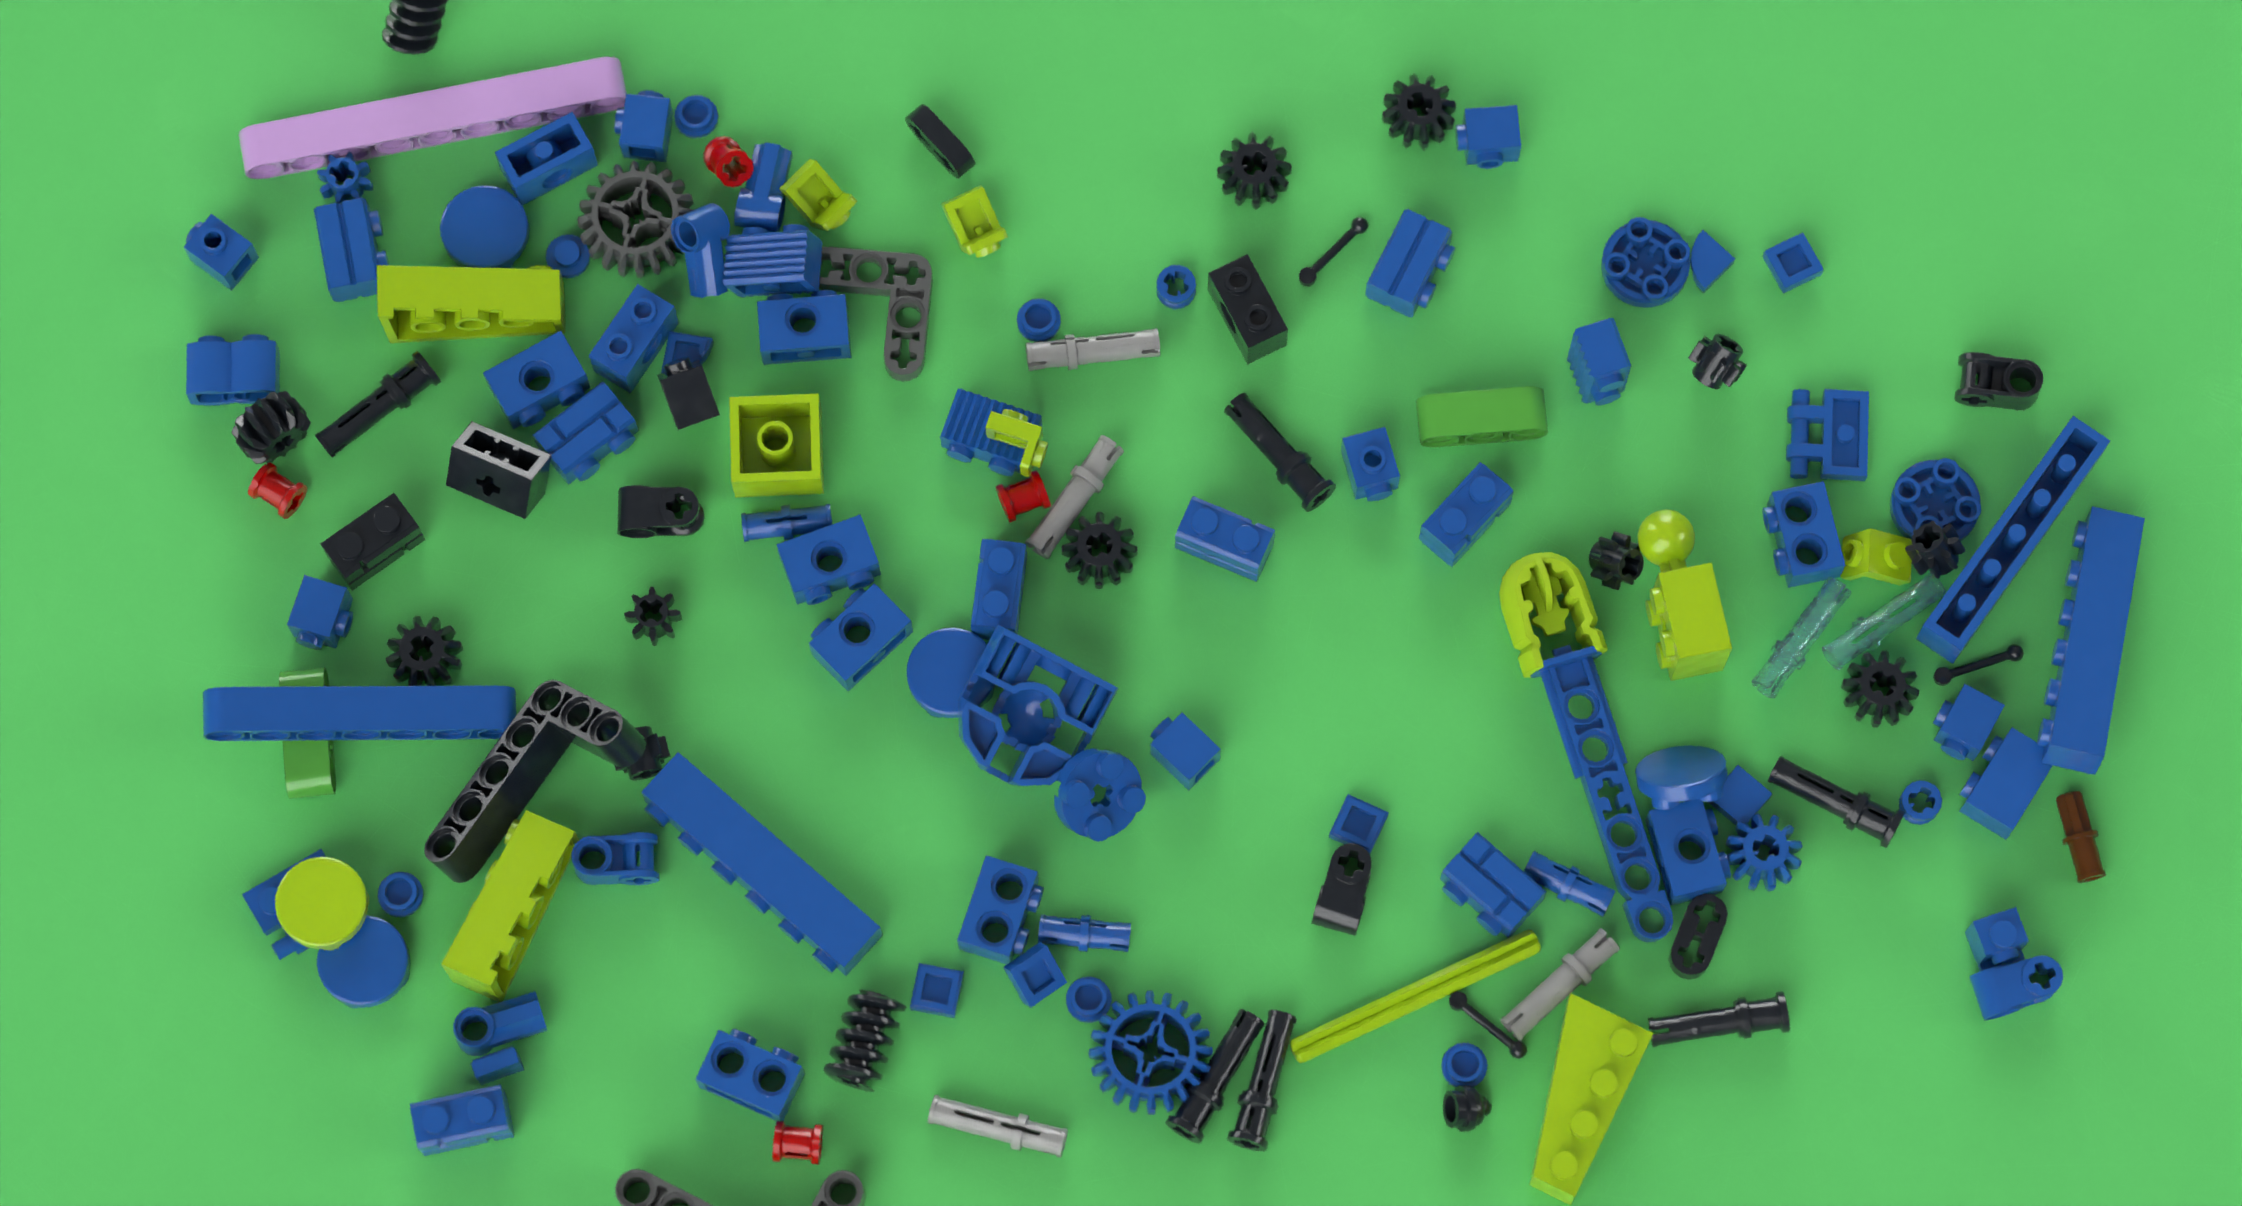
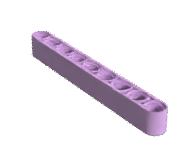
M601 57L247 126L239 132L245 175L252 179H266L327 167L330 163L329 155L335 158L346 157L349 151L352 152L355 161L535 127L549 124L572 111L576 118L617 110V108L624 107L626 88L620 60L614 57Z

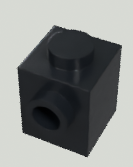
M689 357L680 358L665 364L666 372L657 374L678 430L720 415L699 360L690 362Z

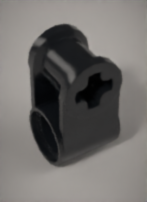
M1980 352L1963 353L1959 356L1958 360L1959 366L1962 367L1960 389L1955 391L1954 399L1960 404L1972 407L1989 406L2025 410L2030 408L2038 398L2044 381L2043 373L2037 364L2026 359L1996 357ZM1976 374L1978 375L1977 385H1975ZM2015 378L2025 379L2032 386V390L2027 392L2017 391L2012 387L2010 381Z
M633 485L621 487L618 490L617 534L628 538L689 536L699 531L703 525L705 518L704 510L694 492L688 488ZM687 504L689 510L684 511L682 519H677L674 513L680 512L681 505Z
M1348 843L1340 846L1334 852L1325 883L1322 885L1311 924L1356 936L1365 905V893L1370 879L1372 863L1370 854L1364 847ZM1350 858H1355L1358 860V868L1363 871L1355 870L1352 877L1344 875V867L1339 864H1347Z

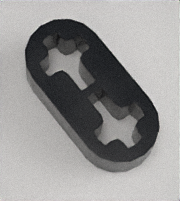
M921 104L905 117V121L913 134L955 178L959 179L975 166V160L967 148L929 107Z
M1712 894L1698 895L1692 899L1685 911L1668 959L1670 968L1681 978H1698L1704 974L1712 960L1728 915L1726 905L1717 896ZM1705 905L1714 908L1712 915L1718 918V922L1710 921L1703 934L1696 931L1700 916L1695 914L1694 910L1702 911ZM1693 939L1700 942L1696 957L1702 960V964L1694 962L1691 968H1687L1682 965L1684 958L1678 955V951L1686 952Z

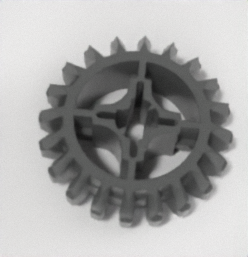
M633 160L630 164V171L623 173L622 167L615 164L613 167L615 176L610 179L606 174L600 172L598 179L602 187L588 185L586 191L591 199L580 201V210L585 214L577 219L579 228L585 230L580 235L582 243L591 245L589 254L592 259L595 260L603 257L601 263L607 271L617 264L619 275L624 277L629 272L630 267L635 269L636 276L642 279L645 274L644 267L651 266L654 274L659 275L661 273L659 264L661 261L664 260L670 266L676 264L673 251L685 254L673 241L671 224L676 217L692 211L690 209L694 204L692 195L683 193L685 184L682 180L679 179L671 182L673 178L672 172L667 168L657 175L654 163L650 162L644 171H640L638 162ZM634 192L628 200L622 202L615 201L625 194ZM652 194L659 196L668 203L672 209V219L663 217L662 212L652 209ZM641 211H643L645 220L642 222L639 219L640 224H634L632 229L629 219L632 217L635 220L634 215H641ZM603 220L612 222L613 227L623 230V245L613 242L605 235L602 230ZM648 238H659L652 244L640 247L642 242Z

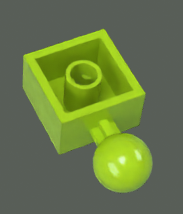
M1664 509L1647 516L1638 531V546L1641 553L1648 561L1658 565L1661 571L1658 573L1654 588L1650 589V600L1645 602L1649 624L1651 627L1657 626L1660 635V642L1655 645L1659 666L1661 669H1668L1670 681L1723 671L1732 650V645L1712 562L1687 567L1685 559L1691 554L1695 544L1693 526L1683 514L1674 510Z

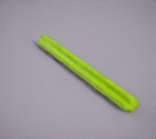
M1531 929L1525 930L1290 1041L1291 1051L1299 1063H1304L1538 954L1541 949L1540 942Z

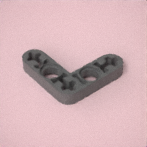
M822 247L821 266L823 260H830L832 268L845 270L844 261H851L849 265L850 280H844L843 271L831 270L828 273V277H820L819 290L890 296L884 347L885 368L891 377L902 382L911 381L918 377L923 370L933 284L932 269L928 260L920 255L910 253ZM867 262L876 263L882 270L881 276L876 281L870 283L861 281L856 275L858 268ZM888 264L894 265L895 274L903 275L909 274L911 267L918 268L919 275L924 276V278H917L915 285L907 284L906 277L893 275L894 284H887L889 280ZM907 307L915 308L921 315L920 322L912 328L900 326L896 321V316L901 309ZM901 338L910 339V358L916 359V361H909L907 368L903 369L899 368L897 360L892 359L901 355Z

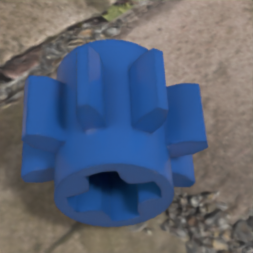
M350 151L346 154V157L335 158L329 155L330 163L326 170L317 171L319 179L327 183L320 189L323 198L327 199L334 195L338 204L342 203V201L361 198L364 190H373L371 180L364 178L371 171L368 163L361 162L356 165L355 158ZM347 176H352L353 179H346V178H347ZM338 181H339V182H344V184H343V185H339V184H338Z

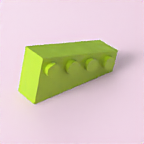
M377 265L378 318L390 343L550 335L559 331L566 334L564 282L560 270H555L552 267L536 265L527 269Z
M525 810L520 821L515 819L512 822L505 837V849L500 858L492 863L487 873L484 887L476 901L472 904L462 927L441 963L452 982L497 1002L504 1000L570 863L572 849L579 841L575 831Z
M1570 993L1565 1007L1529 1184L1569 1205L1572 1204L1654 1034Z

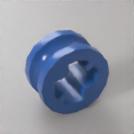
M1171 265L1164 268L1157 279V296L1160 302L1172 309H1182L1193 301L1196 293V281L1193 273L1181 265ZM1175 278L1184 280L1186 292L1181 295L1180 291H1177V296L1170 295L1169 285L1166 282L1172 280L1175 283Z
M1922 780L1909 784L1899 798V809L1905 812L1903 816L1905 820L1918 825L1926 824L1933 820L1942 805L1941 793L1937 787L1928 781ZM1919 792L1928 796L1926 802H1932V808L1925 807L1922 813L1914 811L1912 808L1915 803L1909 804L1908 801L1909 797L1915 798Z

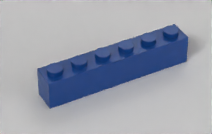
M2075 416L2070 419L1923 624L1916 637L1918 641L1953 664L2100 459L2110 443L2109 439Z
M2092 506L2085 522L2077 521L2072 547L2079 548L2077 561L2071 559L2065 579V586L2072 587L2070 600H2063L2058 619V625L2065 626L2063 639L2057 638L2051 659V665L2058 666L2056 679H2049L2044 699V705L2051 706L2049 719H2042L2037 738V745L2044 746L2041 763L2095 775L2104 759L2145 520L2143 517Z
M679 752L641 791L645 802L648 804L644 810L662 827H665L668 822L681 832L677 839L690 852L698 856L703 851L715 862L711 868L721 879L729 885H732L736 880L749 892L744 896L748 902L762 914L771 910L782 920L778 927L797 944L802 939L809 943L816 950L812 954L813 958L830 973H833L837 968L847 976L882 937L881 928Z

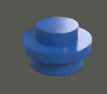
M693 95L683 99L677 105L674 119L678 130L683 135L690 138H703L712 133L716 128L718 112L710 99L700 95Z
M570 234L561 235L555 238L547 248V264L555 270H560L563 278L576 277L582 274L589 265V248L587 244L582 243L581 238Z
M1033 299L1026 302L1017 314L1019 332L1024 338L1032 342H1045L1052 339L1059 331L1061 325L1059 310L1053 303L1045 299Z
M395 872L383 879L378 888L379 904L386 913L394 917H407L415 913L423 902L424 891L421 883L414 875L407 872Z
M1083 977L1076 980L1069 987L1066 994L1068 1011L1075 1019L1081 1022L1092 1023L1099 1021V1017L1102 1014L1106 1015L1111 1007L1112 999L1108 986L1095 977Z
M1459 1043L1446 1051L1442 1059L1441 1069L1444 1078L1450 1085L1454 1087L1464 1085L1475 1087L1482 1082L1486 1075L1487 1060L1484 1053L1477 1046L1469 1043Z

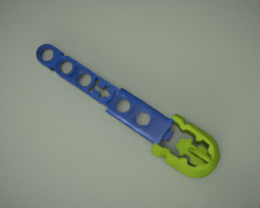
M1553 552L1533 553L1512 563L1504 574L1499 591L1501 610L1513 646L1521 651L1518 661L1524 678H1542L1574 778H1581L1617 890L1627 900L1623 904V908L1630 929L1634 936L1641 941L1647 943L1657 942L1671 930L1673 914L1665 890L1658 891L1660 874L1623 766L1628 761L1594 662L1595 659L1608 651L1602 631L1595 628L1598 618L1586 582L1579 569L1566 557ZM1563 593L1564 598L1560 602L1559 607L1556 596ZM1533 604L1537 616L1532 618V625L1541 628L1545 637L1566 630L1564 620L1570 611L1577 629L1574 633L1576 640L1582 645L1583 649L1572 651L1570 645L1552 650L1553 658L1542 660L1539 651L1541 643L1539 637L1534 635L1529 619V614L1533 610ZM1581 695L1589 699L1593 709L1591 716L1586 719L1575 718L1568 708L1570 698ZM1589 738L1600 739L1606 746V757L1597 762L1587 759L1582 750L1583 742ZM1603 781H1607L1610 787H1618L1620 793L1614 797L1616 809L1619 811L1626 807L1628 813L1617 814L1609 820H1605L1604 814H1609L1612 808L1607 797L1600 798L1597 792L1602 789ZM1625 823L1632 827L1635 833L1634 843L1629 847L1616 845L1610 833L1613 825ZM1640 866L1647 871L1649 883L1645 889L1635 890L1628 886L1625 881V873L1629 867ZM1654 909L1662 915L1664 924L1659 932L1649 933L1642 929L1639 917L1643 910Z

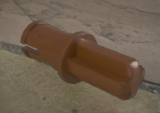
M2073 791L2058 796L2056 804L2066 836L2062 842L2063 845L2069 846L2078 883L2090 882L2105 877L2106 873L2103 870L2095 838L2098 837V831L2092 830L2082 793Z

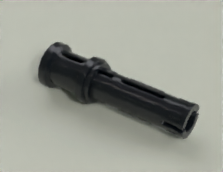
M418 351L412 354L413 360L393 375H384L382 377L383 380L380 381L381 386L315 435L332 458L397 407L400 409L408 408L412 405L411 399L431 384L437 386L441 383L437 374Z
M1246 393L1236 396L1231 401V404L1234 405L1233 408L1230 405L1226 406L1224 413L1238 425L1277 469V480L1283 485L1288 484L1303 501L1302 507L1306 512L1319 507L1330 497L1336 488V484L1332 480H1325L1310 463L1311 457L1308 453L1303 451L1297 452L1253 404Z
M1783 756L1779 757L1768 778L1769 783H1774L1844 819L1843 824L1846 825L1847 829L1852 831L1857 828L1879 839L1880 845L1885 848L1888 847L1905 814L1900 809L1894 812L1870 800V794L1866 792H1859L1856 795L1823 777L1794 764Z
M1783 991L1776 992L1775 997L1762 1000L1747 1001L1745 997L1738 998L1737 1001H1733L1732 1007L1648 1018L1649 1030L1669 1029L1668 1032L1653 1034L1651 1038L1653 1047L1738 1033L1739 1037L1747 1039L1752 1037V1033L1780 1029L1782 1033L1790 1032L1787 1003Z
M1239 1009L1231 1027L1224 1035L1208 1063L1210 1065L1209 1072L1201 1074L1199 1085H1192L1190 1083L1187 1085L1186 1090L1189 1097L1185 1102H1182L1175 1116H1169L1166 1120V1124L1170 1129L1189 1141L1201 1144L1204 1139L1202 1131L1214 1111H1220L1223 1107L1224 1097L1222 1094L1249 1051L1253 1041L1265 1025L1259 1017L1249 1011L1246 1012L1244 1009Z
M1269 1010L1268 1019L1257 1053L1248 1090L1243 1091L1239 1095L1237 1102L1241 1106L1235 1129L1229 1131L1227 1140L1232 1144L1254 1151H1266L1268 1146L1265 1136L1271 1115L1276 1114L1278 1110L1277 1100L1274 1098L1285 1061L1292 1030L1297 1020L1292 1014L1279 1010Z

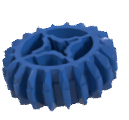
M1148 990L1145 994L1146 1004L1139 1005L1137 996L1131 993L1128 995L1130 1009L1125 1010L1119 1002L1115 1001L1111 1006L1117 1018L1114 1020L1105 1014L1099 1017V1023L1108 1031H1092L1091 1039L1103 1046L1090 1048L1089 1058L1103 1060V1062L1091 1068L1093 1076L1099 1077L1108 1074V1077L1101 1082L1100 1090L1107 1092L1115 1086L1118 1088L1114 1093L1113 1103L1119 1105L1128 1095L1132 1097L1129 1104L1130 1112H1137L1141 1100L1147 1101V1112L1149 1115H1154L1156 1112L1155 1101L1163 1100V1105L1167 1112L1174 1110L1171 1096L1176 1094L1181 1102L1186 1101L1189 1094L1184 1087L1189 1083L1192 1085L1200 1084V1079L1194 1076V1073L1201 1075L1202 1073H1208L1210 1070V1065L1198 1059L1211 1057L1212 1047L1198 1045V1043L1207 1040L1210 1037L1208 1029L1193 1031L1201 1022V1015L1194 1013L1185 1019L1183 1016L1188 1009V1003L1185 1000L1181 1001L1174 1010L1170 1008L1172 994L1165 993L1162 1003L1154 1004V992ZM1142 1019H1154L1148 1031L1143 1035L1131 1036L1127 1034L1126 1037L1119 1036L1123 1029L1133 1022ZM1167 1022L1176 1027L1185 1038L1189 1049V1057L1178 1054L1177 1049L1168 1046L1165 1042L1164 1035ZM1158 1033V1053L1162 1057L1157 1059L1154 1056V1062H1149L1144 1072L1143 1052L1139 1049L1142 1046L1147 1049V1044L1153 1043L1155 1034ZM1113 1049L1123 1051L1124 1056L1133 1059L1137 1064L1134 1083L1127 1080L1117 1069L1112 1057ZM1175 1068L1183 1070L1178 1077L1165 1085L1147 1087L1153 1074L1158 1070L1170 1069L1174 1071Z

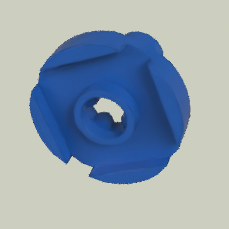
M1096 748L1081 751L1064 765L1057 781L1061 782L1058 797L1054 795L1055 810L1062 823L1073 832L1097 842L1104 841L1108 837L1122 831L1132 821L1136 813L1144 807L1146 802V795L1142 790L1141 777L1135 765L1118 752L1098 750ZM1097 784L1103 788L1106 787L1103 799L1100 802L1095 801L1091 803V799L1095 796L1093 788Z

